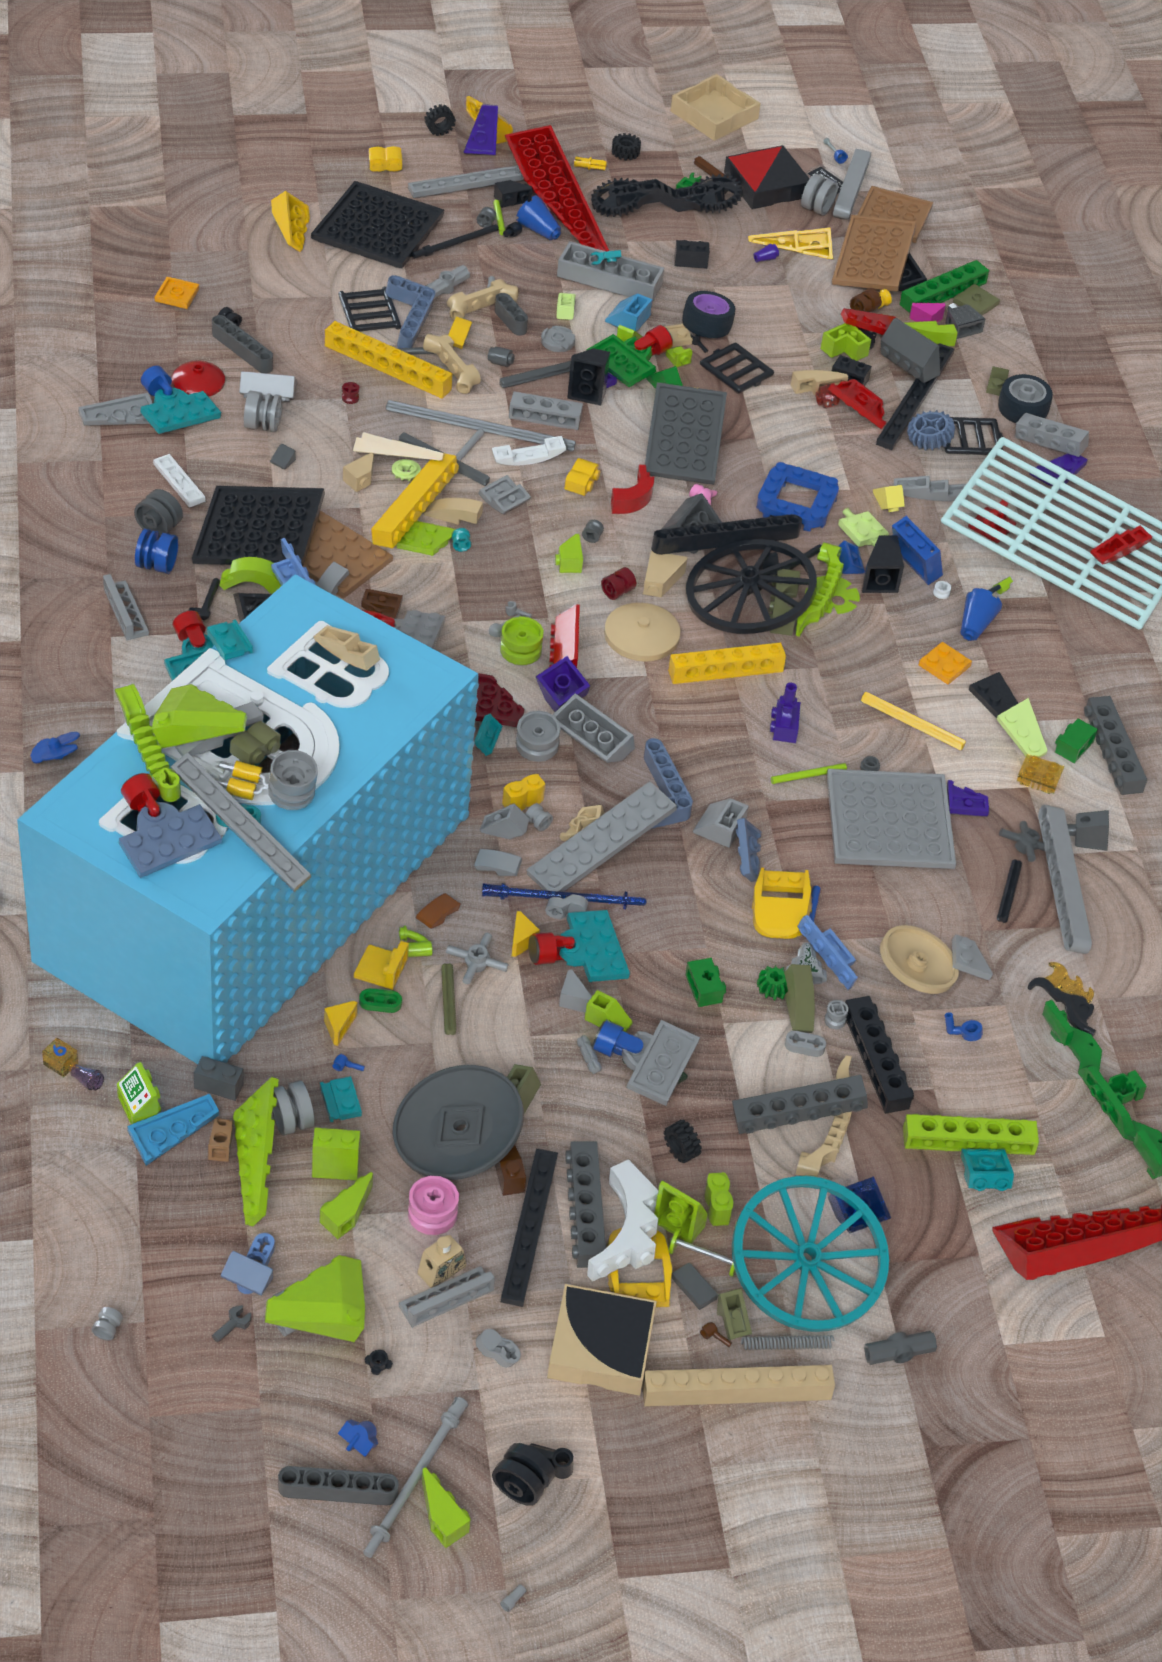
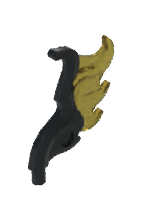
M1049 962V966L1054 968V972L1045 978H1034L1028 984V989L1032 990L1035 986L1045 989L1056 1002H1061L1065 1005L1067 1019L1074 1028L1094 1036L1096 1030L1088 1026L1087 1023L1094 1010V1005L1091 1003L1094 997L1093 989L1090 987L1088 992H1085L1082 980L1078 975L1076 980H1072L1068 976L1067 969L1062 964Z

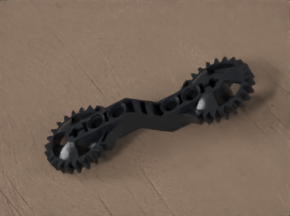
M712 174L711 178L706 176L705 180L700 179V182H695L692 186L673 189L657 179L639 182L635 179L629 181V178L626 180L614 178L612 182L608 180L607 184L602 182V186H597V190H593L594 193L591 194L593 209H596V212H600L601 215L606 214L607 217L611 214L613 217L617 214L621 217L623 213L628 215L629 211L634 212L633 209H639L642 205L661 202L677 212L696 209L700 212L705 210L706 213L712 211V213L718 211L720 213L722 209L727 211L728 207L732 209L733 205H738L737 201H741L743 190L741 182H738L737 178L733 179V176L727 178V174L721 177V174L717 177ZM607 191H609V197H608V198H606V199L601 198V196H602L604 193H606ZM728 191L734 194L732 197L725 200V194Z

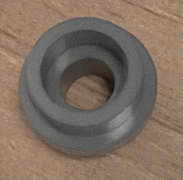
M867 756L861 761L860 768L864 771H879L880 763L876 757Z

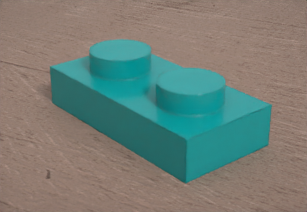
M491 714L484 716L474 740V744L485 756L492 754L503 727Z

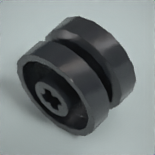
M523 1443L512 1444L504 1454L503 1460L497 1464L492 1472V1479L499 1490L508 1498L526 1506L535 1505L543 1495L544 1489L549 1486L555 1477L554 1467L547 1457L535 1448Z

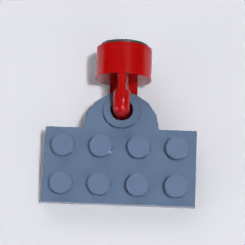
M136 774L122 785L121 794L130 808L138 810L139 814L137 817V831L119 838V845L140 878L222 843L220 834L200 804L179 812L168 803L156 802L160 795V790L149 774Z

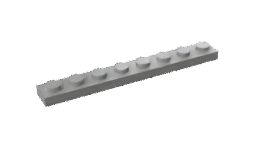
M518 165L411 182L408 183V189L413 198H420L422 196L495 185L497 182L507 180L520 181L524 179Z
M188 752L171 766V770L294 892L311 878V874Z

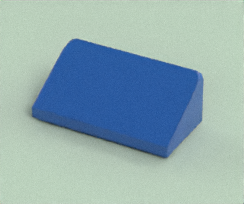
M844 540L839 545V547H842L839 560L844 564L842 573L863 574L865 570L858 546Z

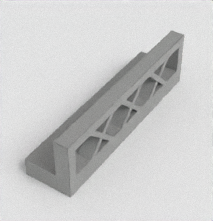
M111 574L103 575L104 591L126 641L148 636L149 631L126 580L114 583ZM124 588V592L120 594L117 589ZM122 600L130 602L128 607L124 606ZM128 613L136 615L135 618L130 619ZM137 626L142 628V630L134 632L133 627Z
M479 1266L399 1302V1308L413 1328L494 1291L495 1277L491 1271L485 1273L482 1267Z

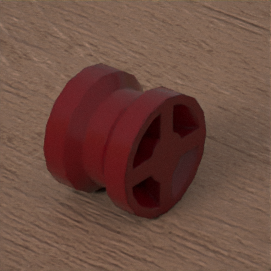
M346 382L342 385L343 402L355 404L359 401L358 393L360 388L357 383Z

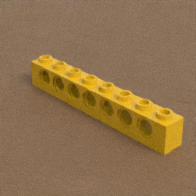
M334 321L325 329V347L441 399L452 390L453 373L339 322Z

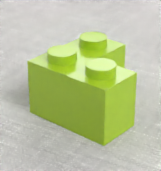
M844 323L823 333L820 349L831 358L845 352L850 358L858 361L868 356L871 339L857 327Z

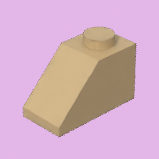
M371 452L343 466V481L354 491L358 492L371 485L374 454Z

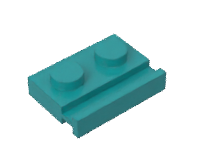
M236 619L229 624L224 622L207 627V634L223 660L243 656L245 652L253 653V646Z
M351 1076L330 1080L329 1083L320 1082V1090L330 1122H334L336 1119L345 1120L362 1116V1110Z

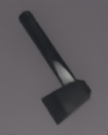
M218 578L212 580L202 608L190 607L188 610L198 612L202 620L208 619L211 614L209 609L220 583Z

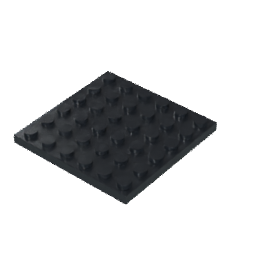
M354 181L313 230L311 239L402 269L412 257V252L419 248L444 216V209Z
M216 486L192 555L193 564L231 565L233 560L243 557H257L277 563L286 559L281 546V539L285 538L288 544H292L294 554L300 557L303 567L325 496L324 488Z

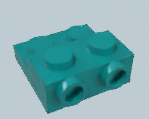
M962 1149L961 1159L965 1167L964 1178L968 1188L978 1191L985 1189H997L999 1191L1012 1189L1014 1172L1005 1149Z

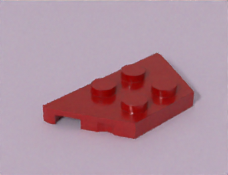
M857 380L841 381L838 385L832 383L827 389L844 401L847 406L855 409L861 416L867 418L880 429L885 426L886 421L882 419L884 416L883 400Z

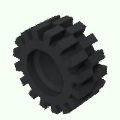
M439 104V107L435 105L434 109L430 108V112H426L425 123L433 135L439 136L441 134L443 136L444 132L448 134V130L452 131V126L455 127V116L446 105L442 106V104ZM445 117L442 122L435 123L437 119Z
M623 133V135L618 134V136H614L611 151L615 155L614 157H619L620 160L624 158L625 161L639 157L641 149L639 137L636 138V135L631 136L630 133L628 135Z
M679 1120L664 1129L666 1145L670 1147V1153H673L674 1158H678L680 1163H686L701 1154L702 1146L699 1144L701 1141L697 1139L698 1134L697 1132L694 1133V1128L690 1127L689 1122Z

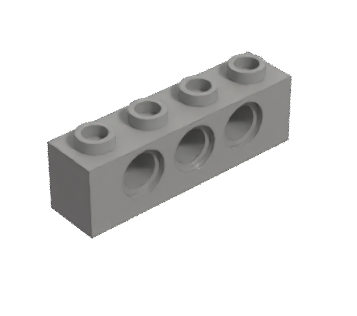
M514 391L510 402L509 418L578 430L582 418L583 403Z
M1025 413L1016 423L1015 438L1079 457L1088 447L1089 431Z

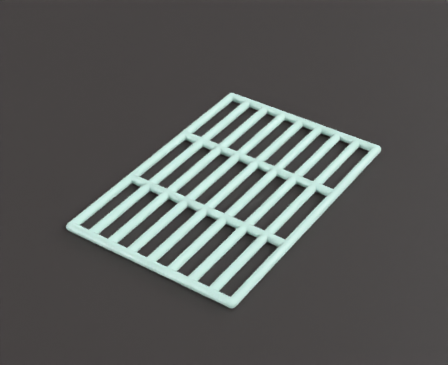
M1001 437L941 518V523L1138 630L1142 629L1162 597V577L1126 557L1116 560L1160 584V587L1157 589L1111 563L1102 565L1089 551L1040 526L1036 522L1040 519L1093 549L1101 543L1044 514V510L1047 509L1103 539L1101 543L1116 533L1120 535L1126 530L1120 527L1122 523L1134 529L1141 525L1152 536V539L1162 543V535L1127 516L1131 513L1161 530L1162 522L1016 443ZM1004 445L1060 476L1056 479L1003 451L1001 448ZM997 455L1052 484V488L1049 489L994 459ZM989 465L1045 494V498L1042 499L988 470L987 467ZM984 475L1039 506L1035 509L979 478ZM1068 479L1122 508V512L1119 513L1065 484L1064 481ZM974 485H977L1032 516L1030 519H1027L972 488ZM1059 489L1115 518L1116 521L1114 523L1058 494L1057 491ZM969 495L1025 525L1024 528L1020 529L966 500V496ZM1054 499L1110 530L1108 533H1105L1050 502ZM960 505L1014 533L1017 535V538L1014 540L960 511L958 507ZM954 515L1008 544L1010 548L1006 550L952 521L950 518ZM1032 529L1088 559V563L1085 564L1029 534L1030 530ZM1025 539L1082 570L1079 575L1021 543ZM1150 542L1142 546L1162 557L1161 548ZM1019 550L1074 580V584L1070 585L1015 555V552ZM1139 550L1130 553L1132 556L1162 571V563ZM1097 564L1154 596L1152 599H1149L1093 567ZM1091 575L1147 605L1146 609L1143 610L1086 579L1087 576ZM1083 585L1139 615V620L1137 621L1081 591L1079 588Z

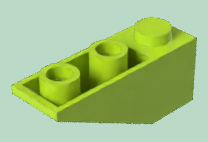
M370 1172L366 1176L359 1177L355 1184L348 1189H343L331 1202L328 1201L322 1205L320 1209V1223L337 1239L355 1227L373 1187V1173Z
M425 1467L422 1469V1486L430 1529L441 1544L447 1548L469 1533L471 1518L465 1509H460L456 1504L452 1493L444 1490L436 1474L430 1473Z

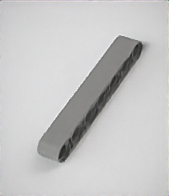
M855 149L834 207V217L849 220L870 162V151Z

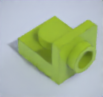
M682 346L675 347L666 351V357L674 366H684L691 363L692 349L684 350Z

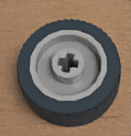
M1027 374L1013 375L1005 380L1001 388L998 408L1007 420L1017 423L1025 413L1046 419L1051 407L1053 392L1050 385L1039 377Z

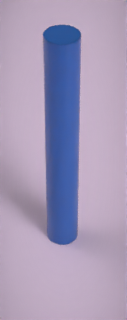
M813 886L811 893L812 912H810L809 917L813 922L821 890L819 886Z

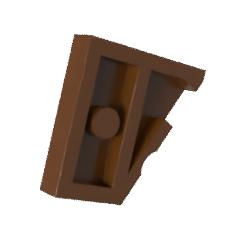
M366 589L361 601V607L368 611H375L397 619L403 595Z

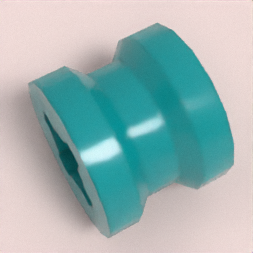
M458 528L452 532L453 548L459 552L467 551L471 547L470 532L465 528Z

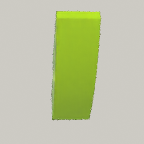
M936 321L905 322V324L937 345L941 343L946 346H955L958 332L954 324L938 325Z

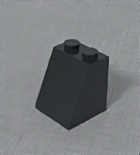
M879 535L867 562L862 593L899 592L904 563L897 535Z

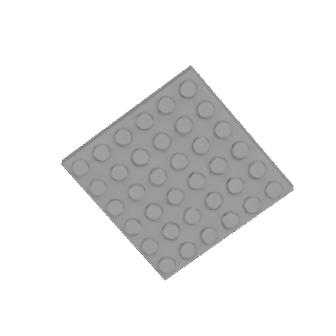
M843 769L827 770L835 864L955 869L956 858L945 774Z

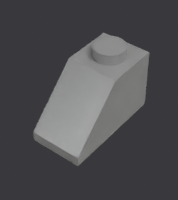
M512 804L486 815L480 831L484 834L512 839L525 834L530 819L515 804Z

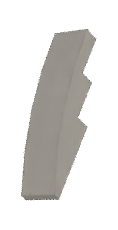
M930 476L894 479V486L902 485L903 496L934 501H955L966 485H949L948 480L930 481Z
M253 701L234 708L246 713V726L263 721L264 714ZM241 732L174 747L181 756H184L187 752L193 756L222 747L224 739L234 737Z

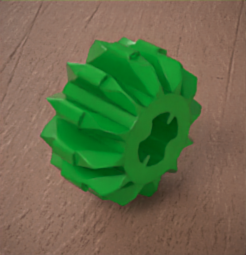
M776 965L773 968L767 966L765 970H761L757 979L759 994H765V998L772 997L774 1001L777 997L783 1000L788 992L784 967L779 969Z

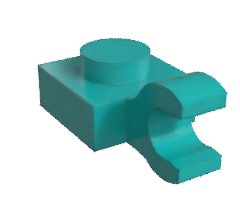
M621 250L593 252L590 254V256L595 255L597 257V261L592 262V265H598L602 260H607V263L617 262V259L622 257Z

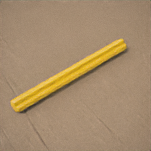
M865 692L862 696L861 701L958 750H962L966 744L964 739L869 692Z

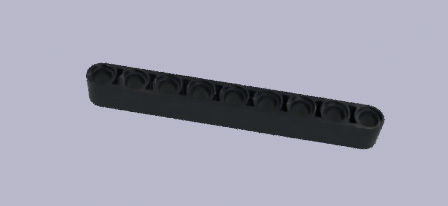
M790 514L656 530L653 535L651 550L656 554H670L719 548L732 542L749 539L774 541L795 539L799 537L802 518L798 515Z

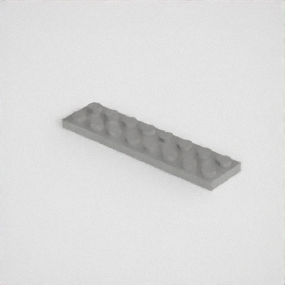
M649 781L529 867L527 875L551 898L557 897L675 812L677 805Z

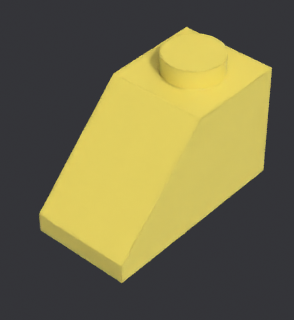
M902 485L873 489V494L882 510L888 509V512L899 511V507L905 506Z

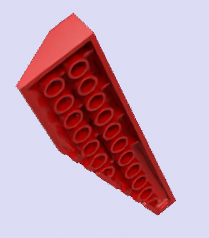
M548 125L506 134L505 139L526 183L532 187L534 192L581 245L609 251L552 126Z

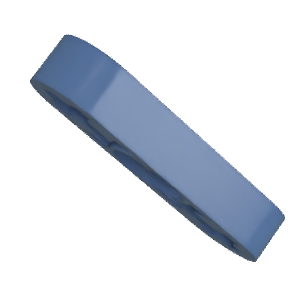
M268 1233L257 1235L246 1257L260 1260L262 1264L267 1266L275 1249L273 1236ZM264 1242L268 1243V1245L264 1246L263 1253H261L260 1245H263ZM237 1285V1289L241 1293H253L252 1291Z

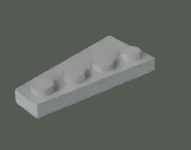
M143 393L78 407V412L84 425L150 424L140 411L141 406L153 403L149 394Z

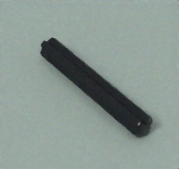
M1014 859L1011 862L997 915L999 922L1006 923L1008 921L1022 867L1020 860Z

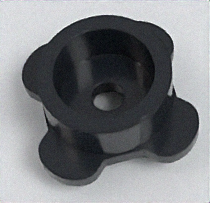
M375 1350L365 1357V1364L370 1366L373 1375H379L381 1371L392 1368L393 1363L391 1360H388V1355L384 1350Z

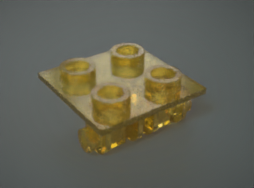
M1027 754L1017 776V781L1021 785L1030 787L1032 781V789L1035 783H1038V791L1042 785V792L1054 794L1065 766Z

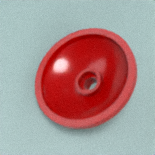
M201 360L189 361L174 370L172 385L188 395L204 391L210 397L222 390L225 385V375L213 363Z

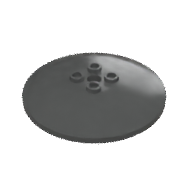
M459 1065L442 1069L416 1084L400 1103L393 1122V1139L396 1149L407 1166L425 1177L441 1176L448 1180H459L475 1176L501 1161L516 1143L524 1121L523 1103L514 1084L506 1076L494 1069L479 1065ZM459 1125H466V1127L463 1130H456V1128L459 1127Z

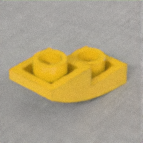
M457 316L448 335L454 341L453 346L462 349L472 322Z

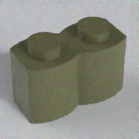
M262 721L256 722L247 731L239 733L231 740L230 753L244 763L258 764L265 756L278 751L281 734Z

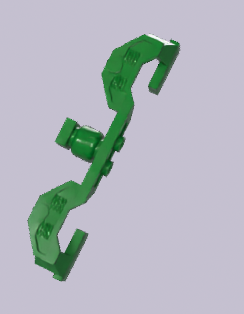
M1053 1000L1046 1001L1042 1015L1051 1028L1050 1034L1055 1041L1062 1043L1064 1046H1069L1079 1061L1078 1074L1122 1137L1133 1142V1145L1147 1165V1172L1152 1180L1162 1176V1133L1142 1123L1132 1121L1128 1111L1123 1106V1104L1133 1099L1135 1101L1143 1099L1147 1087L1136 1070L1128 1072L1127 1075L1124 1073L1115 1075L1107 1083L1099 1072L1102 1049L1091 1034L1070 1026L1067 1021V1013L1064 1010L1060 1011Z

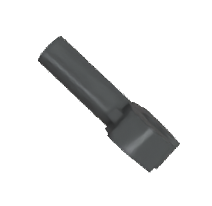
M243 1306L232 1307L229 1310L230 1320L212 1335V1338L219 1342L235 1327L247 1329L251 1323V1313H248L243 1318H238L243 1312Z

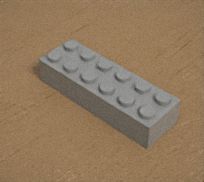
M570 241L558 260L557 277L627 297L640 294L652 299L653 302L663 284L664 267L624 256L618 258L617 262L607 263V260H602L600 264L592 265V262L597 261V257L595 255L590 256V254L605 251Z

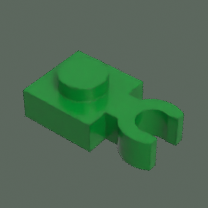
M691 173L689 178L684 177L676 184V189L692 186L695 182H700L702 176L694 178L695 173Z

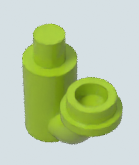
M406 925L399 927L400 940L407 941V938L417 941L408 942V957L432 956L431 941H428L426 937L417 932L408 930Z

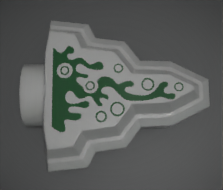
M803 943L798 949L797 957L792 959L791 964L810 965L813 985L826 982V970L822 969L821 961L816 959V951L811 943Z

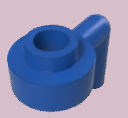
M950 1012L945 1014L948 1034L962 1035L967 1041H977L983 1036L982 1024L980 1022L969 1020L963 1023L962 1026H954L953 1014Z

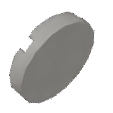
M552 326L551 329L546 328L542 332L541 343L546 349L553 352H565L572 349L575 345V335L572 334L569 328L564 326Z

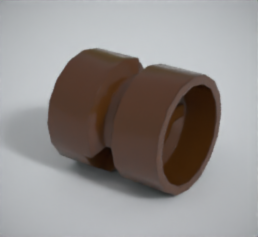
M869 288L851 298L850 308L872 312L881 306V296L877 290Z

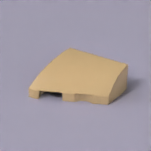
M602 805L582 807L577 817L569 823V830L566 833L562 832L560 834V839L566 842L605 814Z

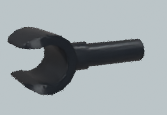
M690 334L693 339L692 344L698 345L704 353L708 352L707 348L700 341V334H695V336Z

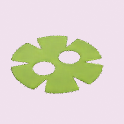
M826 576L817 577L816 593H819ZM840 577V582L834 596L842 597L845 602L842 605H836L831 601L825 612L831 613L833 606L837 614L847 613L855 609L857 605L848 600L860 601L857 588L846 589L852 583Z

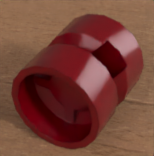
M623 567L601 580L602 590L611 600H615L624 593L630 592L637 585L633 572L627 567Z

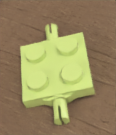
M845 508L843 514L846 518L839 519V527L858 547L864 545L875 546L879 535H889L888 531L869 511L855 515L849 508Z

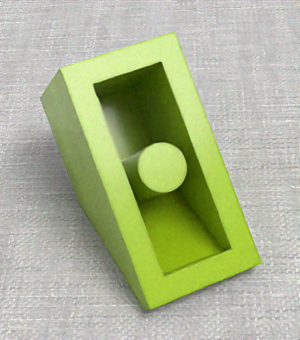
M579 534L573 535L559 546V552L555 554V565L559 566V573H582L583 555Z

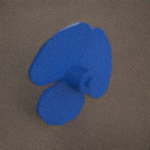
M69 732L57 738H46L39 741L31 752L32 762L40 763L43 760H60L78 749L76 744H65L78 739L80 733Z

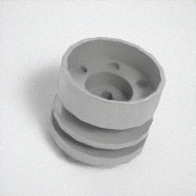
M250 390L245 403L244 427L258 429L260 422H262L264 431H267L270 425V431L276 432L282 416L281 395L275 394L273 398L272 394L268 393L265 401H263L262 392Z
M287 750L274 757L270 767L268 794L272 802L286 810H299L308 806L315 796L318 775L315 760L307 753L299 750Z

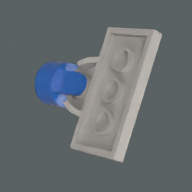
M608 1020L604 1021L594 1039L593 1049L609 1057L613 1053L622 1056L627 1067L634 1071L626 1088L666 1106L699 1043L700 1037L663 1020L660 1021L653 1035L642 1031H637V1034L631 1035L624 1032L623 1027Z

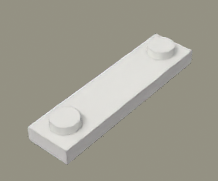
M170 454L153 460L154 466L189 508L206 502L203 493Z

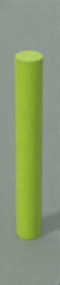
M494 200L493 204L499 234L503 235L505 225L500 201Z

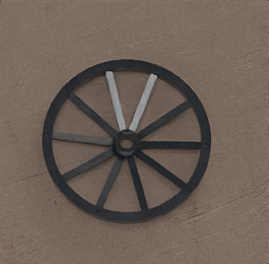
M749 539L732 542L709 552L693 567L686 583L687 601L696 617L715 629L736 634L762 633L787 625L808 609L817 591L816 571L810 559L791 545L767 539ZM745 550H764L754 566H747L739 553ZM771 551L779 552L792 558L759 571ZM733 553L742 570L737 571L713 565L712 563ZM800 563L807 572L809 579L767 575ZM705 569L735 577L695 586L699 576ZM765 582L808 585V589L802 600L797 602ZM735 584L705 608L698 604L694 595L695 592ZM761 587L794 608L783 615L771 619L759 588ZM743 588L731 622L709 614V612ZM748 592L754 593L765 621L737 623Z

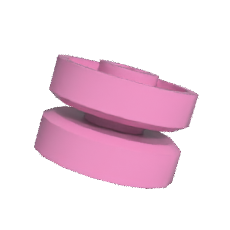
M427 1176L415 1182L409 1192L408 1218L411 1225L417 1231L426 1235H439L450 1230L457 1221L459 1193L456 1186L450 1180L441 1176Z

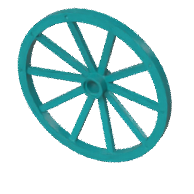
M793 1176L777 1180L759 1190L748 1201L734 1227L732 1259L739 1282L748 1297L761 1311L783 1325L808 1332H825L840 1329L861 1318L875 1304L884 1289L889 1271V1250L881 1224L873 1211L859 1196L836 1182L814 1176ZM803 1187L820 1190L807 1242H805L787 1189ZM779 1192L798 1245L753 1211L767 1197ZM829 1192L847 1202L857 1212L821 1242L815 1244L826 1195ZM861 1217L869 1227L876 1244L874 1249L821 1252L822 1249ZM748 1219L753 1220L794 1253L743 1250V1235ZM803 1253L809 1254L812 1260H807ZM878 1256V1269L873 1288L821 1260ZM744 1258L794 1261V1263L758 1290L747 1271ZM818 1268L865 1293L868 1297L856 1309L846 1315H842ZM800 1269L801 1274L793 1316L773 1305L764 1295L796 1270ZM809 1271L835 1318L828 1320L801 1318Z

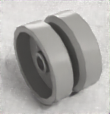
M814 174L805 186L801 206L808 210L814 209L815 213L822 216L826 215L835 201L838 183L831 179L825 181L823 176Z
M531 711L520 718L517 725L516 747L522 757L535 762L546 761L554 757L558 752L561 731L559 721L555 716L544 711Z
M298 1080L289 1083L287 1090L281 1085L276 1088L274 1087L273 1097L277 1098L276 1107L273 1108L272 1114L280 1134L285 1136L294 1133L296 1125L301 1130L313 1128L315 1123L313 1107L303 1081Z

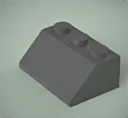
M700 493L687 498L662 529L721 523V520L704 495ZM698 550L688 552L695 554L698 552Z

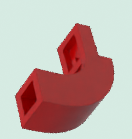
M639 464L637 484L630 488H612V514L633 513L644 508L650 502L653 494L654 477H650V472H647L646 465Z

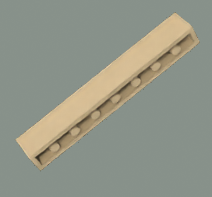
M832 1365L645 1371L642 1383L644 1406L831 1400L835 1388Z

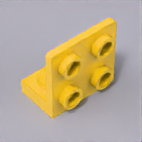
M400 941L398 947L394 948L393 951L368 945L354 972V978L393 990L408 960L409 943Z

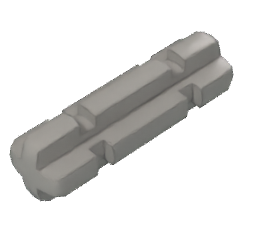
M585 1035L577 1039V1044L581 1047L580 1051L585 1062L588 1063L589 1071L596 1074L601 1071L602 1066L598 1062L593 1047L590 1046L589 1038Z

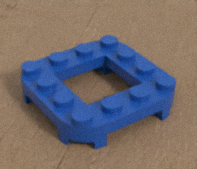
M778 462L769 471L758 494L756 508L763 513V518L771 517V515H798L802 518L804 531H811V528L817 527L823 528L826 525L834 502L837 501L838 480L834 477L801 467ZM787 482L819 491L811 508L778 499L782 488L786 486Z

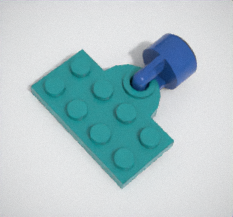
M152 366L143 373L141 384L151 396L155 397L154 403L141 406L140 412L158 434L221 418L222 412L204 391L188 395L180 389L172 388V379L161 366Z

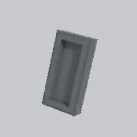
M690 1262L672 1273V1280L699 1310L717 1300L718 1294Z

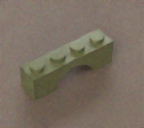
M781 569L777 572V576L800 578V571ZM772 582V586L790 598L797 597L798 584ZM771 594L770 599H774V601H770L769 612H772V614L769 613L771 619L783 615L792 609L784 601ZM795 620L780 628L771 630L770 633L792 636Z

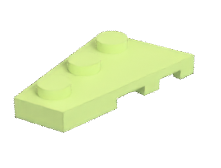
M1029 698L997 716L996 720L1030 763L1047 754L1048 750Z

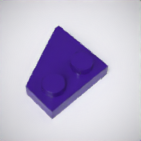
M948 780L947 795L950 814L988 817V796L976 793L967 787L961 789L954 785V781Z

